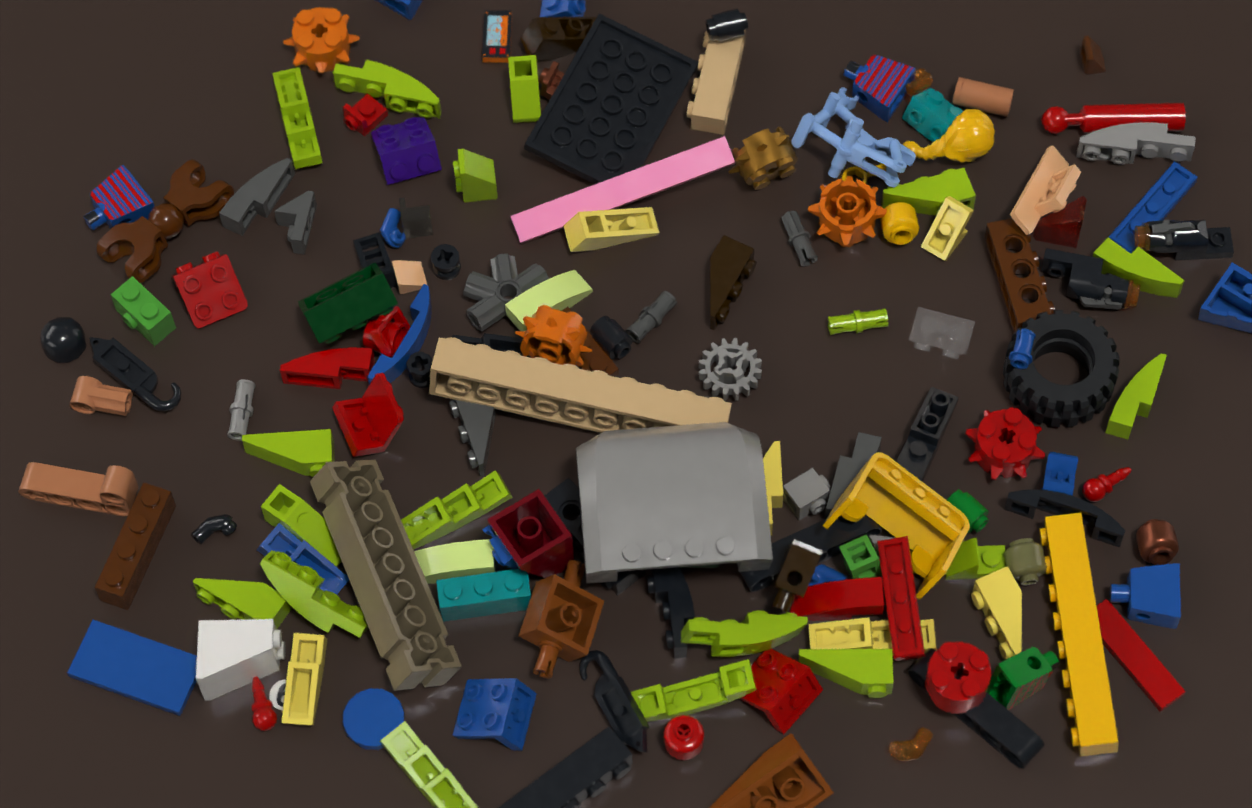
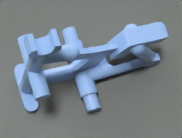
M841 88L838 94L831 92L823 109L813 116L811 113H807L802 117L791 143L795 148H800L808 134L812 132L835 147L837 151L828 171L829 176L832 178H838L848 161L883 179L888 186L897 187L900 181L897 172H905L907 165L911 166L915 161V153L902 145L897 139L887 137L876 140L862 128L864 121L849 111L855 108L859 97L857 95L853 98L846 96V88ZM835 114L847 123L845 127L847 130L843 138H840L826 128L831 117ZM865 157H870L884 164L886 171L867 162Z

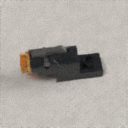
M1205 219L1148 221L1142 223L1141 226H1135L1134 229L1136 248L1140 247L1145 252L1174 253L1175 261L1232 258L1234 254L1230 227L1207 228Z
M1046 248L1041 272L1048 273L1054 277H1069L1066 296L1080 300L1084 307L1128 309L1129 306L1135 308L1137 306L1140 284H1134V280L1123 279L1110 273L1101 274L1104 259Z

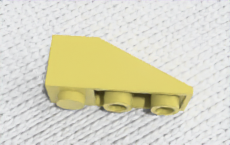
M1007 566L975 580L971 593L975 607L978 610L982 609L986 616L985 624L989 633L992 636L996 635L1000 642L999 650L1004 660L1022 652V591Z

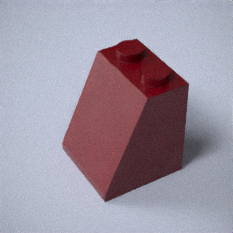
M540 489L487 519V522L519 569L546 578L566 570L568 561L574 560L572 535Z

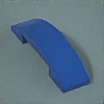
M423 284L410 306L413 324L392 358L381 353L367 376L369 385L377 373H384L387 381L393 382L407 369V361L410 355L420 351L431 321L432 305L428 285Z

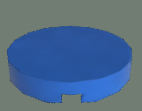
M369 688L358 692L348 701L343 712V725L347 736L352 742L366 750L384 748L379 741L405 721L401 702L392 693L383 689Z

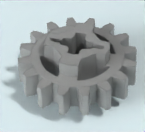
M723 338L721 346H717L713 342L711 343V352L703 351V359L699 360V380H704L703 388L705 390L712 387L713 397L722 393L723 400L725 401L729 395H733L735 400H739V393L742 392L744 395L749 396L750 387L755 389L758 387L757 379L762 377V370L760 369L762 361L757 358L756 349L748 351V342L740 346L738 345L737 338H734L732 344H727L726 339ZM715 361L716 366L714 367V371L711 372V366ZM747 367H749L750 372L748 376L745 377L744 372H746Z

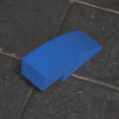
M280 523L257 549L264 556L271 550L283 552L290 556L291 561L301 566L313 568L319 576L325 579L320 588L323 591H331L337 595L349 581L346 574L305 540L301 542Z

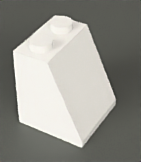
M273 619L199 621L196 680L204 700H213L252 683L254 677L261 679L280 670V660L285 659V641H282L281 630L276 629Z

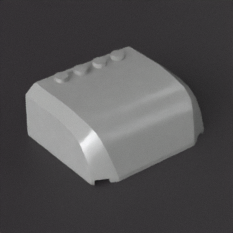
M727 422L604 431L576 447L586 584L617 581V573L620 571L738 563V572L769 570L773 558L763 455L760 439L757 434Z

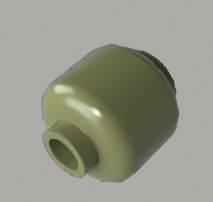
M1031 538L1011 542L1010 547L1004 553L1006 567H1009L1016 581H1020L1021 585H1032L1039 582L1038 577L1045 574L1047 570L1043 547L1039 543H1035Z

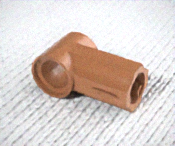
M80 376L77 378L69 406L83 414H93L95 411L126 416L132 406L133 393L130 389L103 385L102 382L93 377Z

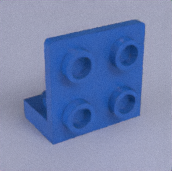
M517 678L467 680L453 736L457 739L495 738L512 751L523 750L537 693Z

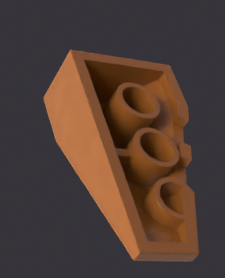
M790 733L765 751L709 808H814L834 792L793 734Z

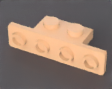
M1053 145L1046 149L1010 213L1015 223L1026 235L1033 232L1041 216L1050 212L1057 213L1066 206V200L1069 194L1076 188V181L1081 174V171L1075 164L1069 166Z

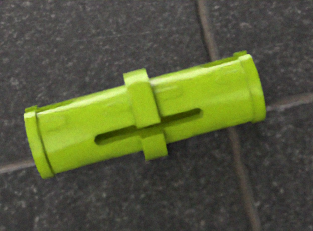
M886 308L868 312L854 310L852 314L828 316L830 335L852 331L863 333V330L888 327Z

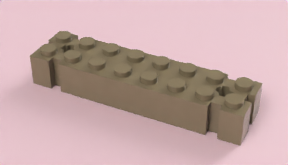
M358 460L351 467L348 466L347 461L326 462L310 481L317 501L326 505L322 512L380 657L389 660L390 665L386 668V672L394 691L414 689L419 683H422L424 687L445 685L462 665L454 646L446 645L444 639L449 634L389 490H382L380 486L384 478L377 461Z

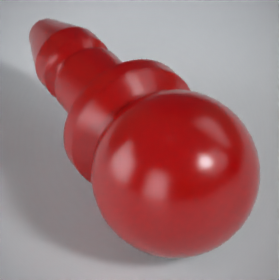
M1130 467L1121 468L1107 476L1100 474L1097 478L1087 480L1082 487L1083 496L1090 502L1102 500L1105 494L1113 491L1112 486L1126 479L1132 469Z
M254 677L252 692L254 693L255 703L251 706L252 712H254L252 721L257 729L268 731L276 725L277 714L272 709V701L266 698L263 683L259 677Z

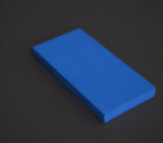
M92 620L67 674L69 677L181 716L197 682V656Z

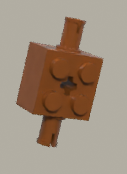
M576 560L568 561L564 578L554 574L536 582L521 626L519 637L537 645L541 649L533 673L539 674V677L552 678L557 657L570 662L588 655L602 611L604 600L580 588L585 573V564H582L581 568H579L581 562Z

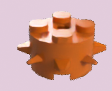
M318 7L300 11L297 17L293 19V37L283 40V44L295 47L296 56L293 64L295 66L305 64L312 71L324 73L334 70L335 65L340 62L349 63L350 43L360 40L359 36L348 34L346 25L350 17L347 14L341 16V12L336 8Z
M847 176L845 181L837 179L827 186L824 184L820 185L822 191L820 202L808 206V212L819 217L820 228L817 231L818 235L825 234L826 237L839 243L842 247H851L868 236L872 238L876 236L874 232L876 219L884 217L887 213L886 209L876 205L875 194L878 191L877 187L871 188L858 179L854 182L852 176Z
M542 305L538 307L537 312L532 315V318L528 316L523 318L527 328L526 331H515V334L523 337L520 349L525 357L527 355L531 358L542 357L551 363L560 365L573 364L583 366L584 362L580 353L592 352V349L584 346L587 332L582 324L583 318L576 312L566 313L552 309L547 305Z

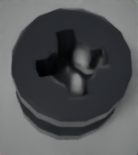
M442 244L434 248L431 253V262L435 276L441 280L455 278L461 270L458 250L449 244Z

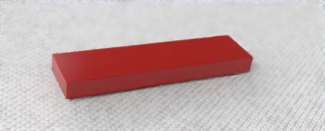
M908 536L877 541L894 660L925 657Z
M1105 599L1097 605V613L1103 645L1155 707L1162 712L1183 697L1186 691L1110 601Z

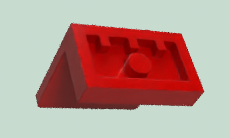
M773 649L764 651L751 665L756 690L739 699L764 711L775 730L785 734L823 689L810 667Z

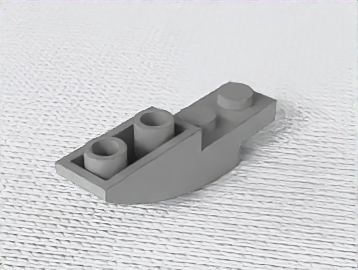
M1166 123L1120 124L1080 137L1076 157L1085 158L1089 161H1113L1116 164H1133L1135 154L1146 158L1161 157L1169 158L1173 161H1191L1196 137L1168 134V124Z

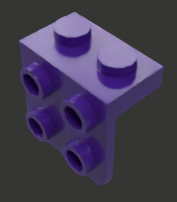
M411 117L403 123L382 125L377 130L371 132L373 142L380 156L387 185L442 170L435 139L425 118Z

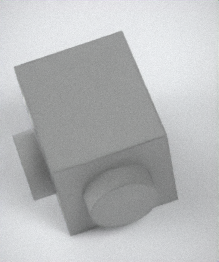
M811 468L783 485V500L800 521L809 514H818L826 508L831 488L827 479L823 475L818 476L815 470Z

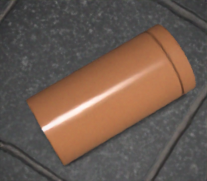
M959 77L952 104L1008 117L1014 89Z

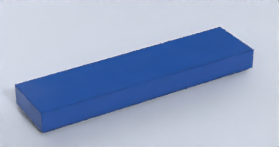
M1174 161L1111 233L1109 238L1131 254L1146 241V223L1148 221L1164 220L1197 182L1198 177Z

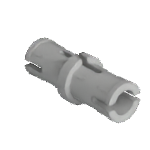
M245 379L237 381L234 403L230 405L229 409L232 415L227 436L239 441L242 440V435H246L249 417L253 415L254 410L251 405L256 385L254 382Z

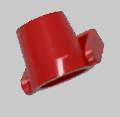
M398 306L393 307L394 310L387 315H381L377 320H370L367 323L363 333V346L365 348H373L375 352L382 353L390 358L393 357L410 329L408 321Z

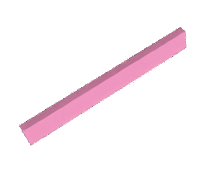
M724 136L512 215L511 219L520 243L523 244L563 229V225L578 212L613 210L735 164V161Z

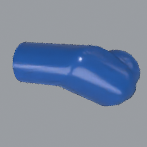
M390 208L380 228V233L389 246L396 248L402 246L406 236L404 232L401 233L397 228L402 213L397 209Z
M822 564L816 566L808 586L847 580L848 576Z

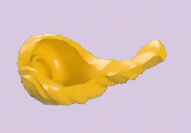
M967 109L958 115L948 127L946 133L931 145L922 148L912 141H906L902 145L913 151L917 158L926 161L945 156L961 163L966 161L974 162L976 158L987 154L993 147L995 131L991 119L985 113L978 109Z

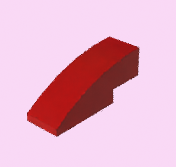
M350 347L324 350L282 364L280 366V373L284 384L341 389L343 379L368 382L367 376L375 365L373 348Z
M882 577L847 579L808 586L803 598L795 597L790 613L807 617L808 621L852 619V615H883Z

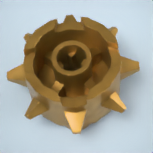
M778 127L776 129L777 132L771 133L768 128L743 140L744 147L740 150L738 148L732 150L736 165L728 171L729 174L740 172V176H743L746 184L753 185L755 190L768 186L770 184L769 180L778 176L781 178L790 176L796 171L794 165L797 163L798 158L792 148V139H789V134L786 135L783 128Z

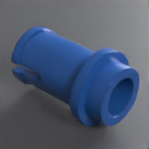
M1021 329V331L1018 330L1016 332L1014 349L1009 354L1010 363L1013 367L1025 369L1032 363L1031 351L1036 337L1033 331Z

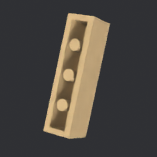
M707 31L705 32L703 47L706 48L705 55L700 54L698 71H701L700 78L695 77L692 94H696L694 101H689L687 118H691V129L724 135L745 45V35L718 42L717 40L710 41Z

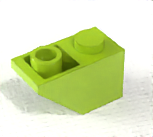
M536 55L508 57L513 123L538 121L541 116Z
M457 149L459 160L453 161L457 192H463L464 203L498 199L494 161L465 149Z

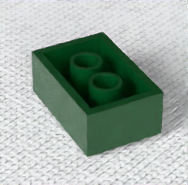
M374 262L298 301V304L319 344L324 341L328 344L341 337L340 333L349 328L356 330L368 323L367 319L378 315V317L387 315L394 310L393 306L397 305L398 302L383 272Z

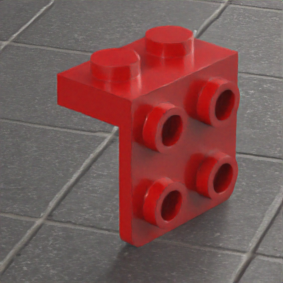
M215 251L203 256V263L193 266L189 262L175 268L177 274L171 276L175 286L178 287L193 325L196 328H202L243 311L248 306L227 254L219 255V252Z
M377 373L362 398L336 401L332 407L353 457L385 452L404 420L403 410L398 406L393 394L392 385L387 381L384 373Z

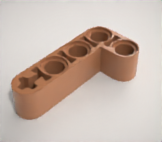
M30 462L26 466L19 494L35 501L117 516H128L139 486L134 473L122 466L111 465L107 468L106 474L103 475Z

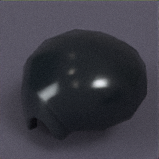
M58 317L50 320L41 330V345L48 359L57 363H69L79 358L86 349L83 328L80 323L71 317Z

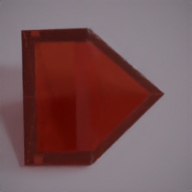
M1082 196L1066 205L1059 212L1051 213L1039 220L1034 229L1033 237L1035 240L1077 248L1084 219L1086 198Z

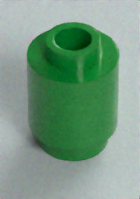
M958 489L947 499L948 502L963 512L970 523L968 533L974 530L977 533L980 532L989 522L987 518L989 511L968 492L964 493Z

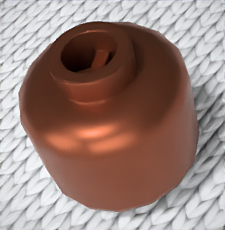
M1152 519L1143 524L1136 533L1140 555L1146 562L1154 565L1167 564L1176 556L1179 550L1174 527L1169 522Z

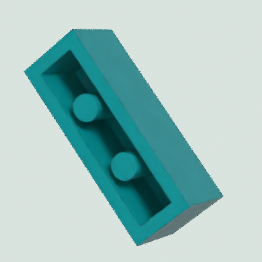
M521 569L436 580L443 622L527 610L531 599L528 572Z

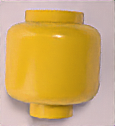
M896 202L884 208L887 210V213L884 217L880 218L884 238L888 242L897 245L911 242L919 232V223L914 207L905 202Z

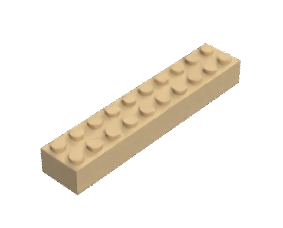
M439 337L430 370L429 394L492 406L494 409L600 433L610 430L716 422L728 423L732 403L725 402V400L719 397L707 398L698 396L688 390L676 391L667 389L661 384L654 383L649 385L640 383L631 377H613L600 370L592 372L582 370L573 364L560 365L551 363L542 357L529 358L521 356L515 351L503 352L494 350L484 344L472 345L463 343L461 340L453 337L446 339Z

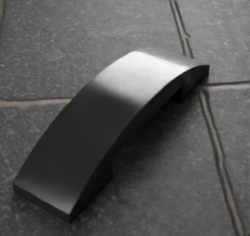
M1019 490L1009 492L1004 509L1006 511L1031 519L1034 518L1036 509L1054 515L1081 513L1083 524L1094 528L1091 536L1092 539L1119 548L1121 546L1126 530L1109 514L1085 500L1049 490Z

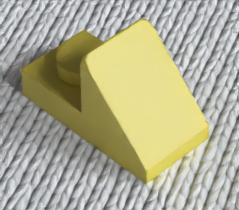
M951 196L946 197L921 247L946 261L967 234L968 230L965 227L974 210Z

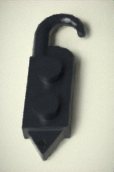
M89 338L94 352L92 357L94 363L126 389L132 390L133 395H137L157 411H168L178 405L181 400V390L175 382L171 384L174 390L173 397L168 401L160 400L153 394L158 384V377L154 370L114 338L111 340Z
M599 650L589 651L588 655L584 656L580 662L579 668L582 679L587 680L588 664L593 660L597 661L603 672L596 683L594 694L615 734L624 745H630L641 752H647L646 730L650 726L622 677H619L612 662L604 652Z

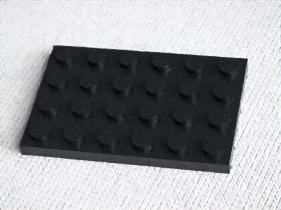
M599 13L525 142L524 149L593 184H598L644 166L695 73L698 62Z

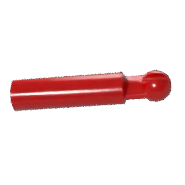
M1184 103L1083 105L1079 113H1067L1065 109L1055 106L1043 113L1042 125L1048 132L1054 134L1064 131L1068 126H1080L1083 133H1091L1120 124L1151 122L1168 124L1167 131H1184L1186 115Z

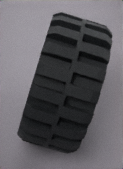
M1054 310L1053 314L1048 315L1045 311L1037 314L1035 321L1033 318L1027 319L1023 322L1022 328H1017L1012 335L1003 366V375L1005 376L1003 383L1005 390L1010 392L1009 399L1013 405L1020 404V411L1026 416L1029 414L1035 416V422L1042 424L1043 420L1051 422L1050 426L1060 427V423H1066L1067 427L1077 426L1078 420L1081 419L1083 423H1086L1093 419L1094 413L1100 414L1105 409L1106 402L1110 401L1119 374L1120 358L1119 354L1115 352L1117 345L1113 338L1107 339L1108 331L1102 325L1097 327L1095 325L1096 320L1089 316L1084 319L1079 317V312L1071 311V314H1064L1063 310ZM1021 329L1031 330L1036 335L1031 351L1033 361L1025 369L1013 367L1009 359V354L1014 349L1016 332L1018 330L1021 331ZM1047 353H1067L1077 358L1084 365L1088 372V377L1072 385L1055 384L1041 376L1033 362L1038 357Z

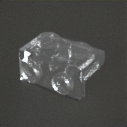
M918 307L909 341L915 342L913 348L930 352L931 347L942 349L943 356L959 359L960 354L967 355L975 321Z

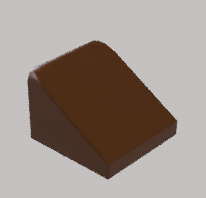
M1084 36L1080 50L1084 72L1086 75L1104 73L1106 68L1101 48L1089 36Z

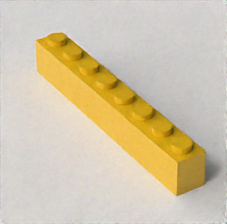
M1073 513L1045 517V528L1039 529L1042 546H1047L1049 556H1045L1046 574H1052L1053 584H1048L1050 602H1056L1057 612H1053V623L1055 631H1061L1062 640L1057 641L1059 659H1065L1066 669L1061 670L1063 687L1069 688L1071 698L1066 699L1068 717H1074L1076 727L1071 728L1073 747L1079 746L1080 757L1118 752L1119 742L1082 514Z

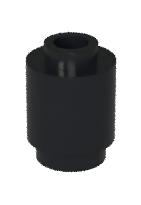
M738 8L713 14L711 18L705 20L710 41L717 40L722 42L745 35L744 30L748 29L745 13H740Z
M603 316L592 325L590 331L593 334V339L611 359H621L631 351L633 340L615 319Z

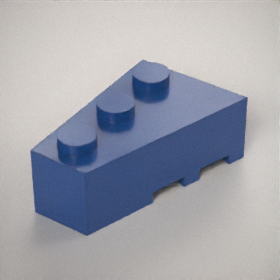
M1232 262L1201 306L1198 320L1252 333V274Z

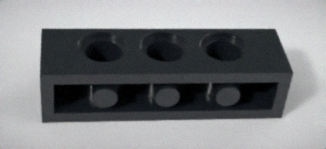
M568 477L544 496L571 533L573 546L579 552L578 556L581 562L585 564L579 488ZM571 513L579 516L575 520H567L565 518L566 515ZM645 570L620 571L617 573V581L601 582L606 590L611 588L618 596L646 573Z

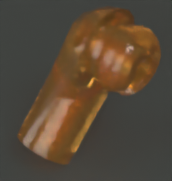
M924 68L918 69L915 72L914 80L906 84L907 93L913 97L927 90L933 83V76L931 73H927Z
M920 727L913 740L892 742L889 747V753L899 761L917 760L923 755L933 737V733L924 727Z

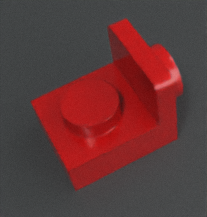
M368 93L353 107L347 103L342 107L344 123L352 131L357 130L364 137L388 116V110Z

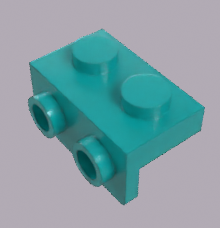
M929 88L912 97L902 118L933 143L946 133L953 120L963 110L948 102L940 92Z

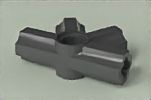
M508 253L498 254L495 258L490 259L492 277L474 271L470 273L466 280L464 296L479 301L466 310L471 324L477 330L484 331L506 316V303L535 285L550 279L540 264L537 265L535 263L518 274L515 256H510ZM505 296H513L514 298L506 299V298H503V297H505Z

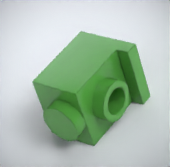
M867 534L839 546L845 567L851 579L882 576L879 557Z

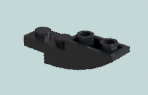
M934 387L930 388L911 427L909 437L896 461L922 482L931 466L959 399L957 396Z
M680 567L652 569V575H647L649 594L655 593L656 604L662 603L664 620H670L671 630H666L667 648H673L675 659L687 658V644L681 642V631L689 619L696 618L688 584Z

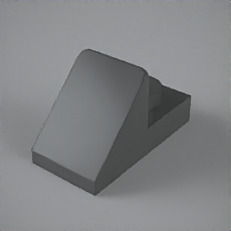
M314 191L303 193L274 212L277 224L289 227L287 240L291 242L293 253L305 255L317 208Z

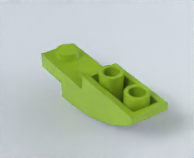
M370 60L365 61L363 69L341 64L335 65L333 76L336 88H340L345 92L368 93L374 98L385 97L386 108H390L395 112L415 113L424 118L441 117L440 99L421 82L400 70Z
M273 550L262 559L260 565L275 589L289 605L315 626L329 633L337 625L359 638L369 628L361 607L350 606L341 601L335 593L320 589L325 579L319 576L313 568L301 566L291 561L290 556Z
M762 610L748 613L741 623L732 619L717 622L709 621V619L704 617L689 619L682 629L681 642L711 645L712 656L715 657L744 656L760 653L782 645L799 635L808 623V618L797 616L795 613L768 614Z

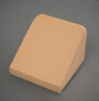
M392 261L400 295L420 290L423 284L427 285L421 261Z

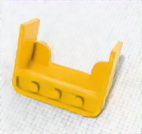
M884 453L872 455L837 500L823 524V527L828 529L840 515L851 522H858L867 515L894 537L908 536L910 549L912 550L913 571L924 578L917 591V598L919 600L947 572L970 528L969 520L963 512Z

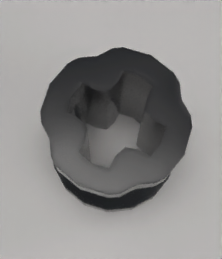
M415 352L410 355L407 361L409 379L415 387L426 388L430 386V370L433 359L429 354Z

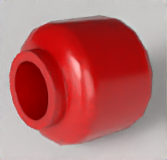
M689 715L674 717L667 723L664 730L665 749L676 759H693L701 752L704 745L703 726L697 719Z

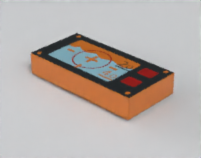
M484 11L483 63H508V57H511L512 11Z

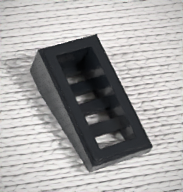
M378 232L353 240L362 269L375 262L383 272L390 288L397 286L395 274L381 233ZM379 245V248H375L366 252L362 251Z

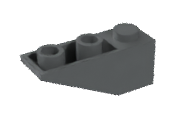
M451 400L449 401L452 415L454 418L459 417L462 424L458 426L462 443L468 442L471 451H467L470 466L472 469L477 467L480 477L485 476L496 418L495 409L492 406Z

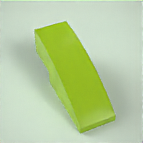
M1108 237L1093 253V257L1104 259L1101 274L1110 273L1123 279H1129L1130 288L1158 296L1177 298L1181 293L1185 280L1140 247H1137L1130 254Z
M1161 353L1148 362L1128 383L1115 404L1105 433L1128 440L1136 415L1148 418L1166 360V354Z

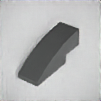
M285 158L269 166L245 183L219 212L223 228L243 236L257 214L267 218L295 175L292 160Z
M858 432L852 458L840 455L826 506L825 519H827L837 500L873 454L880 452L882 437Z

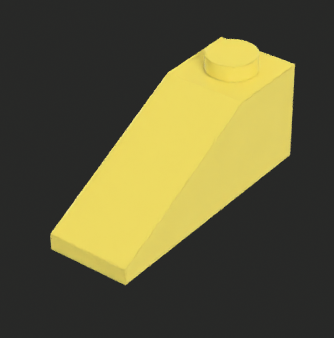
M652 207L578 212L563 225L570 252L598 250L659 234Z

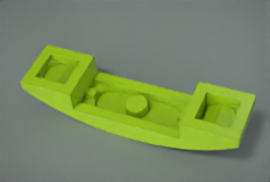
M747 659L719 667L720 672L666 687L657 684L632 691L631 694L648 722L670 719L680 715H689L729 703L755 691L756 685L750 660Z

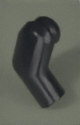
M228 514L208 517L191 533V536L196 542L202 544L210 535L218 530H221L224 535H230L236 530L237 524L232 521L233 517Z

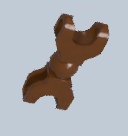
M189 160L172 174L170 191L163 197L166 203L155 206L148 214V220L142 216L135 222L121 223L112 227L98 241L97 254L105 261L112 263L125 255H131L125 263L127 278L130 279L133 276L141 284L160 268L161 253L168 246L166 239L177 236L183 229L184 223L190 226L197 220L217 217L228 200L234 195V189L223 180H217L207 187L199 188L206 178L204 166L196 160Z

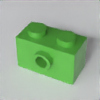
M133 276L110 294L116 311L122 315L124 322L132 330L136 329L154 347L176 329L171 312Z

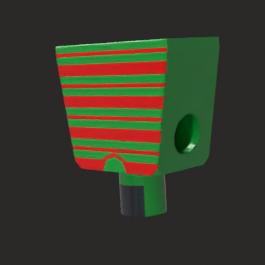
M1031 647L1002 661L997 665L990 678L987 693L1006 709H1012L1044 688L1053 670L1060 665L1058 657L1052 651L1042 655L1038 648Z

